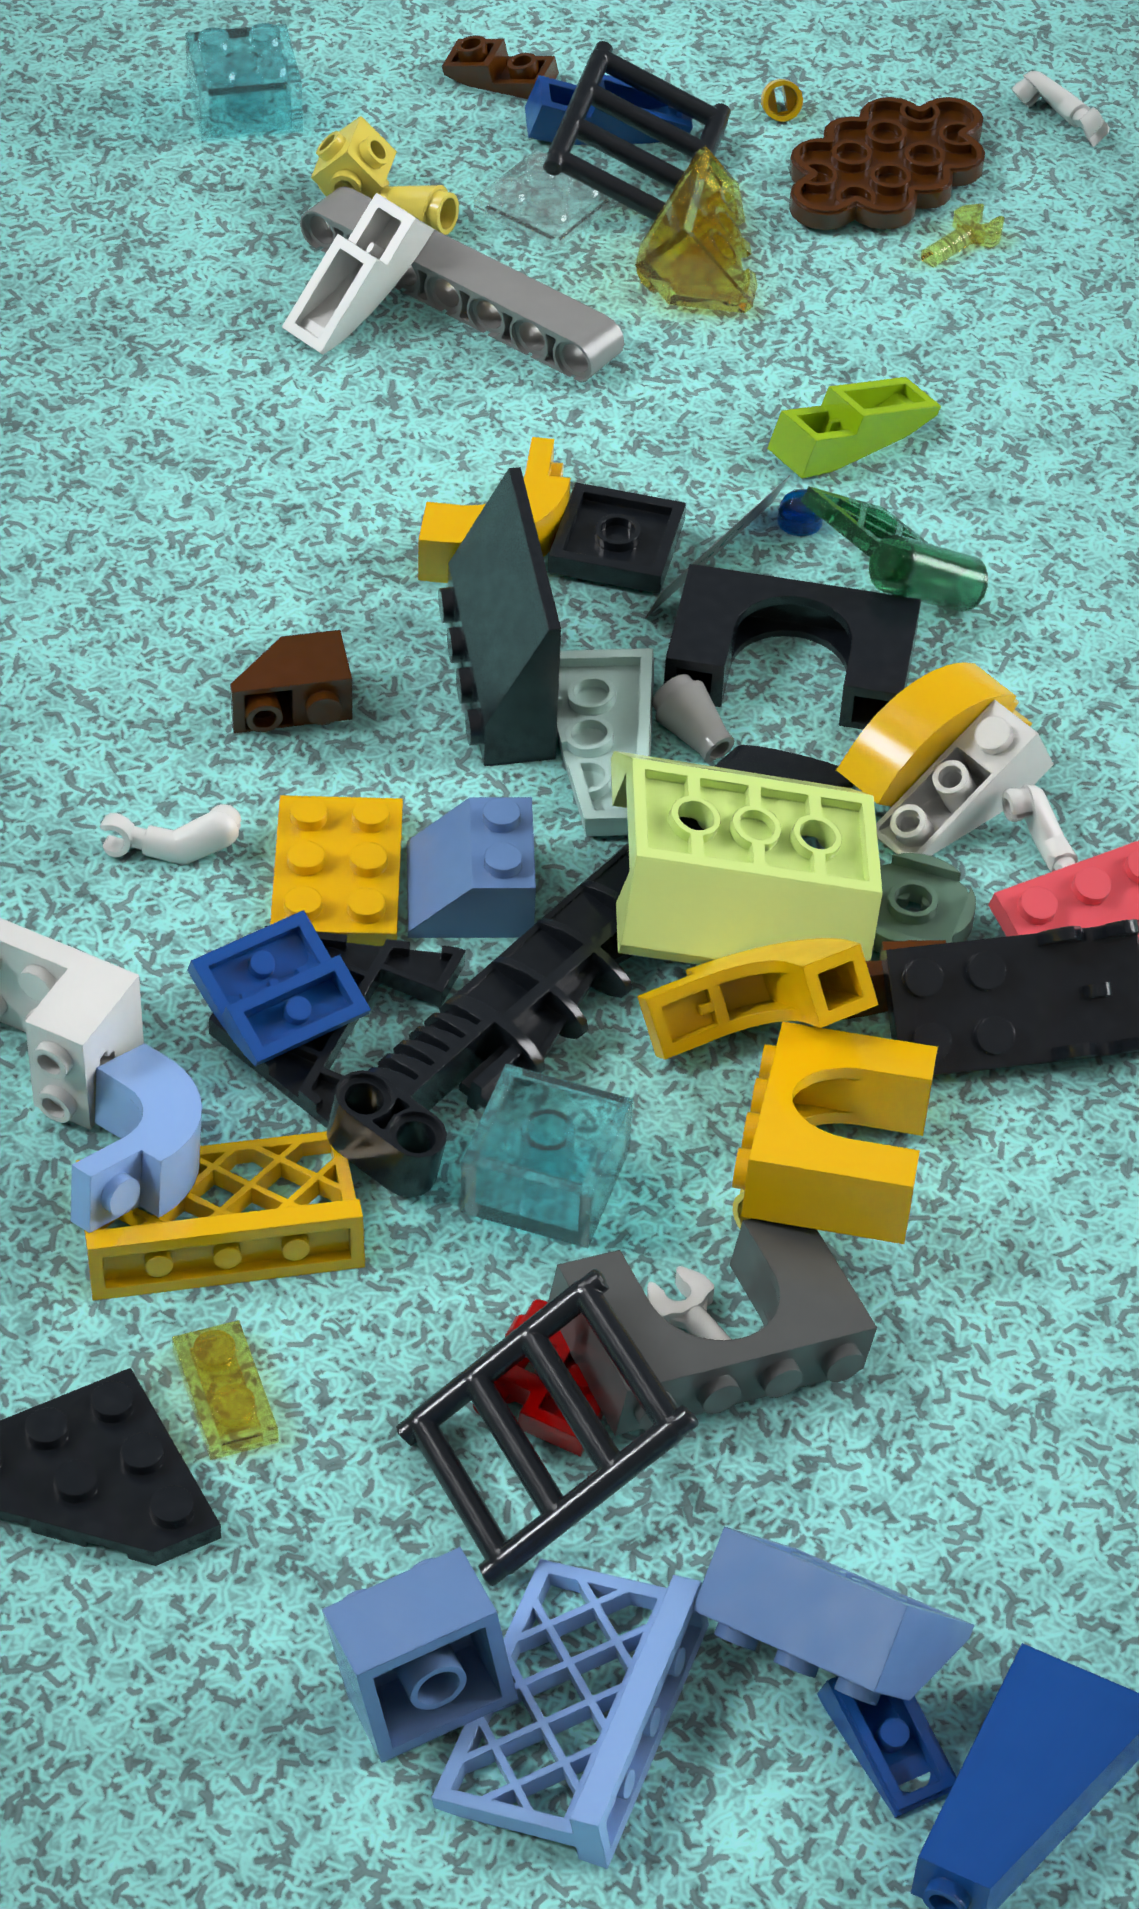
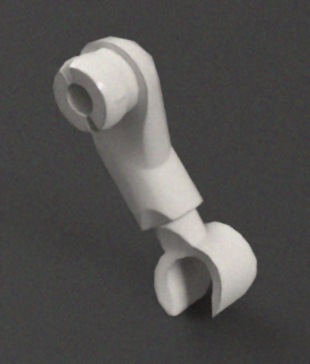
M1030 71L1023 75L1024 79L1017 82L1012 88L1018 99L1028 108L1032 107L1039 97H1042L1073 127H1081L1093 147L1109 133L1110 127L1096 108L1092 107L1090 109L1079 98L1042 72Z
M1023 784L1021 788H1009L1003 792L1002 806L1006 818L1012 822L1026 820L1034 843L1051 872L1078 863V857L1064 836L1042 789L1036 785Z
M220 804L212 808L209 813L175 830L152 825H149L147 829L136 827L127 817L118 813H109L104 817L100 828L104 831H116L123 838L108 835L103 844V849L109 856L114 858L125 855L129 848L132 847L142 850V855L180 865L189 864L227 848L234 843L239 836L241 817L236 808L231 805Z

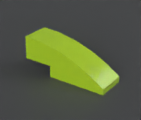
M907 377L828 386L820 406L781 410L767 449L802 479L830 473L909 436L936 417L941 405Z

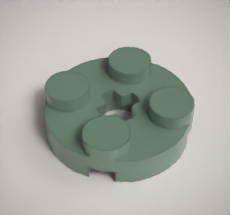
M919 853L892 855L891 864L880 866L883 893L873 950L881 953L882 941L946 940V943L967 940L973 927L976 896L972 888H970L968 893L967 888L959 882L961 873L955 867L939 858ZM909 902L921 904L920 911L918 912L907 911L903 908H906Z

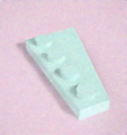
M653 648L560 651L557 740L586 836L628 835L627 808L612 806L611 757L614 751L651 757L654 684Z

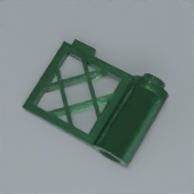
M808 486L801 502L870 557L869 575L871 582L878 590L896 596L918 598L923 603L958 612L970 611L978 606L984 598L988 588V572L980 558L928 543L884 507Z

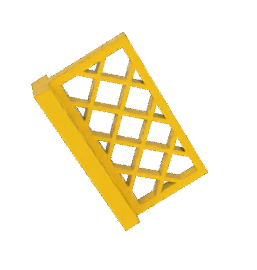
M327 1131L200 1146L199 1172L195 1184L187 1196L172 1210L158 1218L154 1214L151 1215L139 1208H135L117 1218L131 1226L106 1229L115 1221L113 1220L91 1233L84 1230L93 1301L364 1268L363 1213L360 1199H356L348 1159L339 1154L330 1145L326 1135ZM331 1153L332 1160L317 1173L297 1164L303 1156ZM251 1162L264 1168L250 1181L230 1172L236 1164ZM281 1177L301 1186L288 1199L268 1190ZM214 1185L234 1194L220 1207L200 1198ZM318 1195L333 1201L309 1204ZM251 1203L266 1209L242 1212ZM184 1211L199 1217L175 1220Z

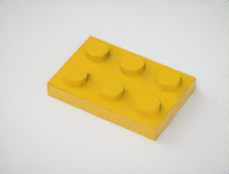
M280 795L270 925L304 910L316 931L347 935V943L383 946L386 939L397 940L403 798Z

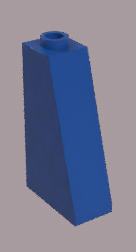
M1022 1643L918 1856L911 1894L922 1898L929 1909H998L1139 1760V1693Z

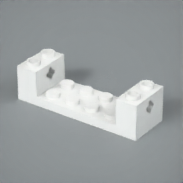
M0 918V1022L26 1032L34 1106L38 1107L48 1118L60 1123L71 1121L90 1130L95 1125L96 1068L144 1044L139 975Z

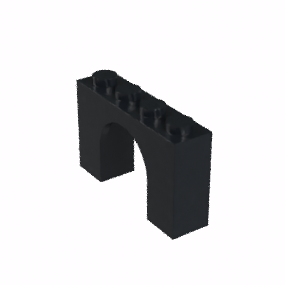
M689 564L666 654L664 684L678 675L687 674L693 681H702L715 707H721L732 662L740 651L748 645L766 638L781 636L803 638L826 647L844 665L846 675L843 685L839 726L864 730L874 716L892 698L907 687L916 642L921 599Z

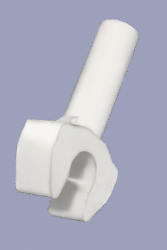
M683 1266L677 1267L675 1285L681 1294L687 1297V1299L682 1301L668 1298L664 1290L656 1283H648V1300L654 1309L670 1324L686 1329L690 1334L714 1340H731L707 1312V1306L713 1302L714 1284L705 1275Z

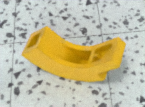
M532 437L524 482L544 557L550 552L568 504L571 478L563 477V463L554 462V439ZM426 501L418 539V580L448 583V563L486 504L456 505Z
M968 662L954 663L925 674L892 698L867 724L836 770L863 793L873 795L874 802L877 804L892 807L994 700L1002 704L1028 726H1031L1032 722L1015 710L1019 704L1016 695L979 666Z
M838 938L795 940L731 954L685 970L686 977L637 996L655 1056L664 1060L747 1028L782 1021H799L822 1028L879 1005L861 944Z

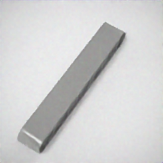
M349 187L337 188L301 216L300 227L305 240L315 248L323 247L321 251L326 253L337 234L346 239L350 237L372 198ZM434 230L417 258L394 287L397 290L406 289L403 293L439 311L447 310L445 314L482 333L489 331L488 336L525 355L529 352L532 353L531 358L569 377L575 375L574 379L578 382H586L619 355L624 348V337L619 326L607 315Z

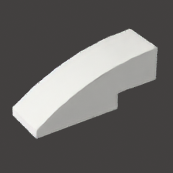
M376 193L350 237L346 239L337 234L282 325V328L324 355L344 341L378 307L417 258L435 229Z

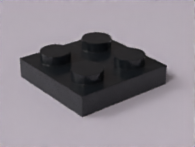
M575 482L548 555V573L660 594L685 522L686 503Z

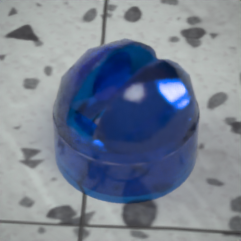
M794 489L784 496L778 508L777 522L779 527L784 532L794 536H809L818 532L823 522L821 500L815 493L807 489Z

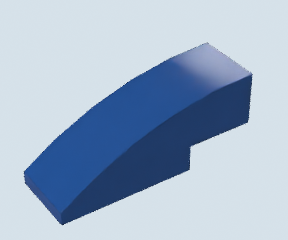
M604 74L599 85L600 87L690 134L693 128L690 117L628 84ZM538 75L525 105L528 138L547 142L553 141L577 85ZM590 106L585 120L631 144L660 142L593 106ZM578 139L574 143V145H587Z

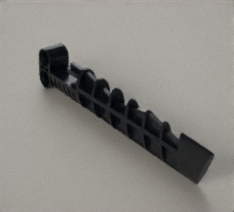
M737 746L714 766L852 788L854 786L853 783L836 770L838 768L837 765L791 752L760 746ZM679 817L683 824L689 828L704 830L696 819ZM626 843L462 989L439 1008L440 1013H433L424 1021V1026H418L409 1034V1040H402L393 1048L394 1053H387L378 1061V1067H371L368 1071L350 1072L340 1079L336 1085L326 1133L330 1145L339 1154L347 1158L387 1190L399 1196L415 1197L425 1194L436 1183L447 1138L444 1124L436 1115L429 1111L459 1084V1091L468 1096L466 1104L471 1109L477 1111L482 1107L488 1111L520 1081L532 1082L545 1070L544 1060L559 1036L578 1039L589 1030L587 1020L579 1009V1005L591 987L609 996L619 998L624 997L632 990L631 980L619 963L634 955L618 953L616 902L630 871L629 843Z

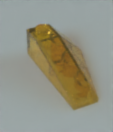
M706 145L697 151L641 242L635 262L636 272L642 284L654 294L658 292L669 305L745 313L753 307L757 280L755 273L749 268L743 271L741 258L749 257L752 253L750 243L742 238L738 228L739 225L745 222L739 184Z

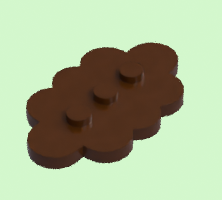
M885 97L868 102L861 109L859 117H840L831 121L825 126L823 138L804 141L792 150L789 169L790 176L795 182L792 185L789 210L792 217L805 226L822 230L837 229L848 225L854 220L870 228L886 230L907 225L914 218L916 209H931L945 205L950 200L952 187L966 186L976 182L982 176L985 151L979 143L984 119L981 111L972 103L960 98H936L918 106L902 98Z

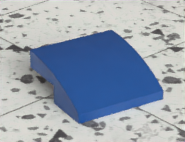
M304 910L191 960L187 969L211 1011L233 1042L255 1067L362 1018L371 1011L341 956L330 957Z

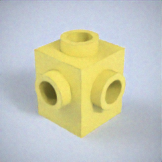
M360 116L340 131L332 132L321 142L316 150L319 158L311 179L318 184L325 196H328L337 188L345 186L373 199L376 193L379 194L384 186H389L387 177L397 151Z

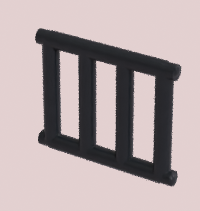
M599 41L586 63L547 152L543 168L546 173L553 176L559 175L562 172L665 226L664 231L666 234L673 237H681L689 222L727 127L731 110L723 103H718L714 106L617 56L613 53L611 44L606 41ZM607 73L704 124L700 139L600 87L599 85L604 74ZM590 106L692 158L687 171L685 172L585 120ZM576 139L677 191L673 206L571 154L570 152Z
M598 1269L591 1270L583 1278L575 1281L413 1410L407 1418L396 1426L399 1436L410 1446L415 1443L417 1444L485 1560L478 1567L483 1579L490 1586H495L506 1576L513 1574L668 1452L685 1435L698 1426V1420L684 1405L678 1408L675 1406L603 1295L610 1288L606 1283L604 1275ZM581 1313L653 1424L652 1427L621 1451L618 1450L549 1338ZM526 1357L597 1469L564 1496L494 1384L495 1381ZM470 1401L473 1402L540 1513L538 1517L508 1540L439 1427Z

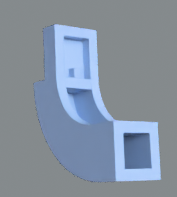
M145 1043L96 1068L95 1123L119 1137L120 1140L72 1164L71 1222L88 1233L97 1230L139 1206L158 1218L187 1196L198 1176L202 1104L198 1088L192 1078L176 1062Z

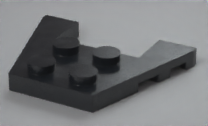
M316 931L330 957L341 956L367 1003L370 1001L378 985L383 984L441 1007L465 964L466 950L458 947L442 945L441 953L410 950V942L386 939L383 946L347 943V935ZM214 1013L211 1014L209 1018V1034L327 1128L336 1085L344 1076L331 1071L330 1068L359 1019L255 1067L233 1042Z

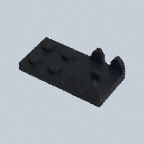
M1122 920L1089 928L1067 926L1035 934L882 951L881 960L891 1038L893 1040L938 1047L933 1076L1139 1053V920Z

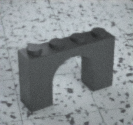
M752 1218L742 1221L730 1262L731 1269L764 1325V1328L749 1336L731 1340L706 1339L689 1334L673 1326L654 1309L620 1250L557 1264L548 1300L549 1303L575 1281L583 1278L591 1270L598 1269L604 1275L606 1283L610 1288L603 1295L675 1406L678 1408L684 1405L694 1415L705 1412L717 1414L736 1404L767 1396L779 1398L791 1393L795 1389L825 1381L841 1382L847 1380L864 1368L877 1330V1326L817 1229ZM581 1313L560 1331L570 1349L574 1362L578 1364L592 1395L614 1435L640 1429L648 1430L653 1426L652 1422Z

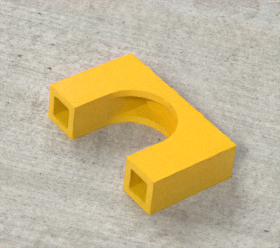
M782 1021L777 1045H764L759 1078L756 1077L750 1112H747L742 1146L738 1148L732 1188L744 1190L741 1217L905 1244L920 1150L849 1139L828 1133L816 1126L840 1123L923 1136L938 1047Z

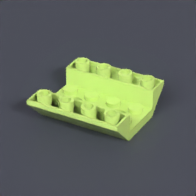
M619 751L613 752L611 757L612 806L627 808L630 868L616 902L618 953L700 965L731 954L777 943L815 938H838L860 943L865 960L871 961L883 893L873 795L846 787ZM679 817L696 819L704 830L689 828L683 824ZM801 836L817 838L819 844L825 849L811 847Z

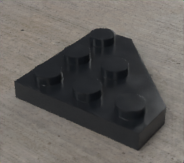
M131 1368L0 1420V1519L29 1526L32 1533L87 1547L89 1543L122 1551L127 1553L128 1559L153 1566L221 1539V1524Z

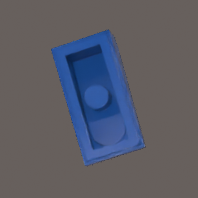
M839 1676L826 1681L817 1693L823 1707L895 1818L949 1794L957 1777L915 1696L908 1701L881 1694L878 1704L875 1706L835 1690L834 1687ZM930 1772V1779L926 1786L913 1792L900 1790L899 1785Z

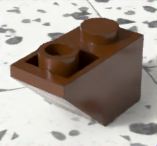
M341 630L281 636L230 684L232 728L234 733L268 732L276 728L310 724L328 725L335 721L353 719L352 676Z

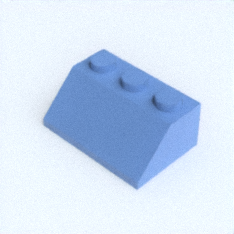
M725 1526L692 1609L718 1622L714 1635L753 1651L756 1650L758 1642L762 1641L778 1649L773 1660L775 1663L813 1678L816 1677L820 1667L839 1676L834 1687L835 1690L877 1706L881 1694L910 1701L970 1639L974 1624L799 1549Z

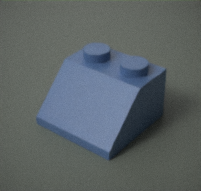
M469 797L407 841L408 938L521 937L534 925L536 880L532 797Z

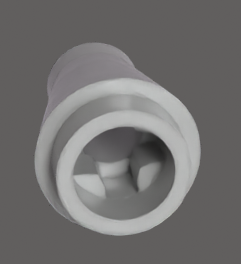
M682 674L670 679L658 689L652 699V706L656 710V721L698 752L707 763L726 755L732 749L735 740L727 731L702 681H693L689 675Z

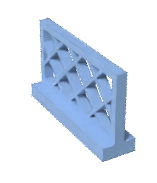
M540 1559L504 1637L518 1700L464 1725L431 1797L434 1808L469 1820L574 1846L577 1850L578 1859L608 1869L709 1626L708 1617L692 1610L702 1586L701 1581L673 1575L668 1588ZM551 1585L580 1593L586 1603L551 1620L542 1607ZM630 1605L652 1610L647 1624L618 1636L607 1615ZM537 1619L539 1625L532 1628L535 1620ZM596 1621L607 1642L571 1657L560 1637ZM549 1642L560 1663L523 1679L515 1665L520 1653ZM635 1650L634 1655L631 1658L629 1653ZM618 1658L626 1672L622 1683L593 1696L581 1674ZM571 1680L582 1701L544 1717L533 1696ZM523 1701L534 1723L496 1740L488 1725L493 1713ZM610 1710L607 1718L605 1719L603 1713ZM592 1718L600 1732L596 1744L566 1757L554 1735ZM483 1737L486 1745L478 1748ZM544 1740L555 1763L517 1780L506 1757ZM496 1762L507 1785L483 1796L458 1791L467 1773L481 1769ZM583 1772L579 1781L576 1774ZM566 1780L573 1793V1797L564 1817L536 1811L532 1808L527 1798L528 1796Z

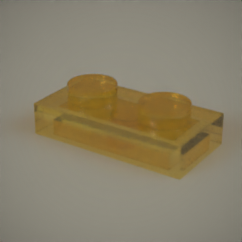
M239 1320L172 1337L173 1353L210 1460L279 1442L278 1427Z

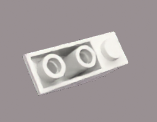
M994 700L876 823L878 840L895 854L919 853L932 856L1003 812L1002 797H1004L1003 792L1005 790L1021 788L1023 784L1035 785L1054 765L1039 734L1002 704Z

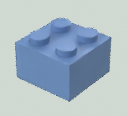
M461 1547L439 1557L425 1559L408 1571L368 1589L356 1590L348 1594L341 1601L322 1609L347 1696L381 1763L518 1700L497 1611Z

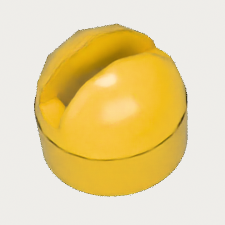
M776 79L768 83L761 95V105L769 117L776 121L785 122L799 114L803 106V95L799 87L787 79ZM782 86L784 104L787 109L782 112L777 110L774 89Z

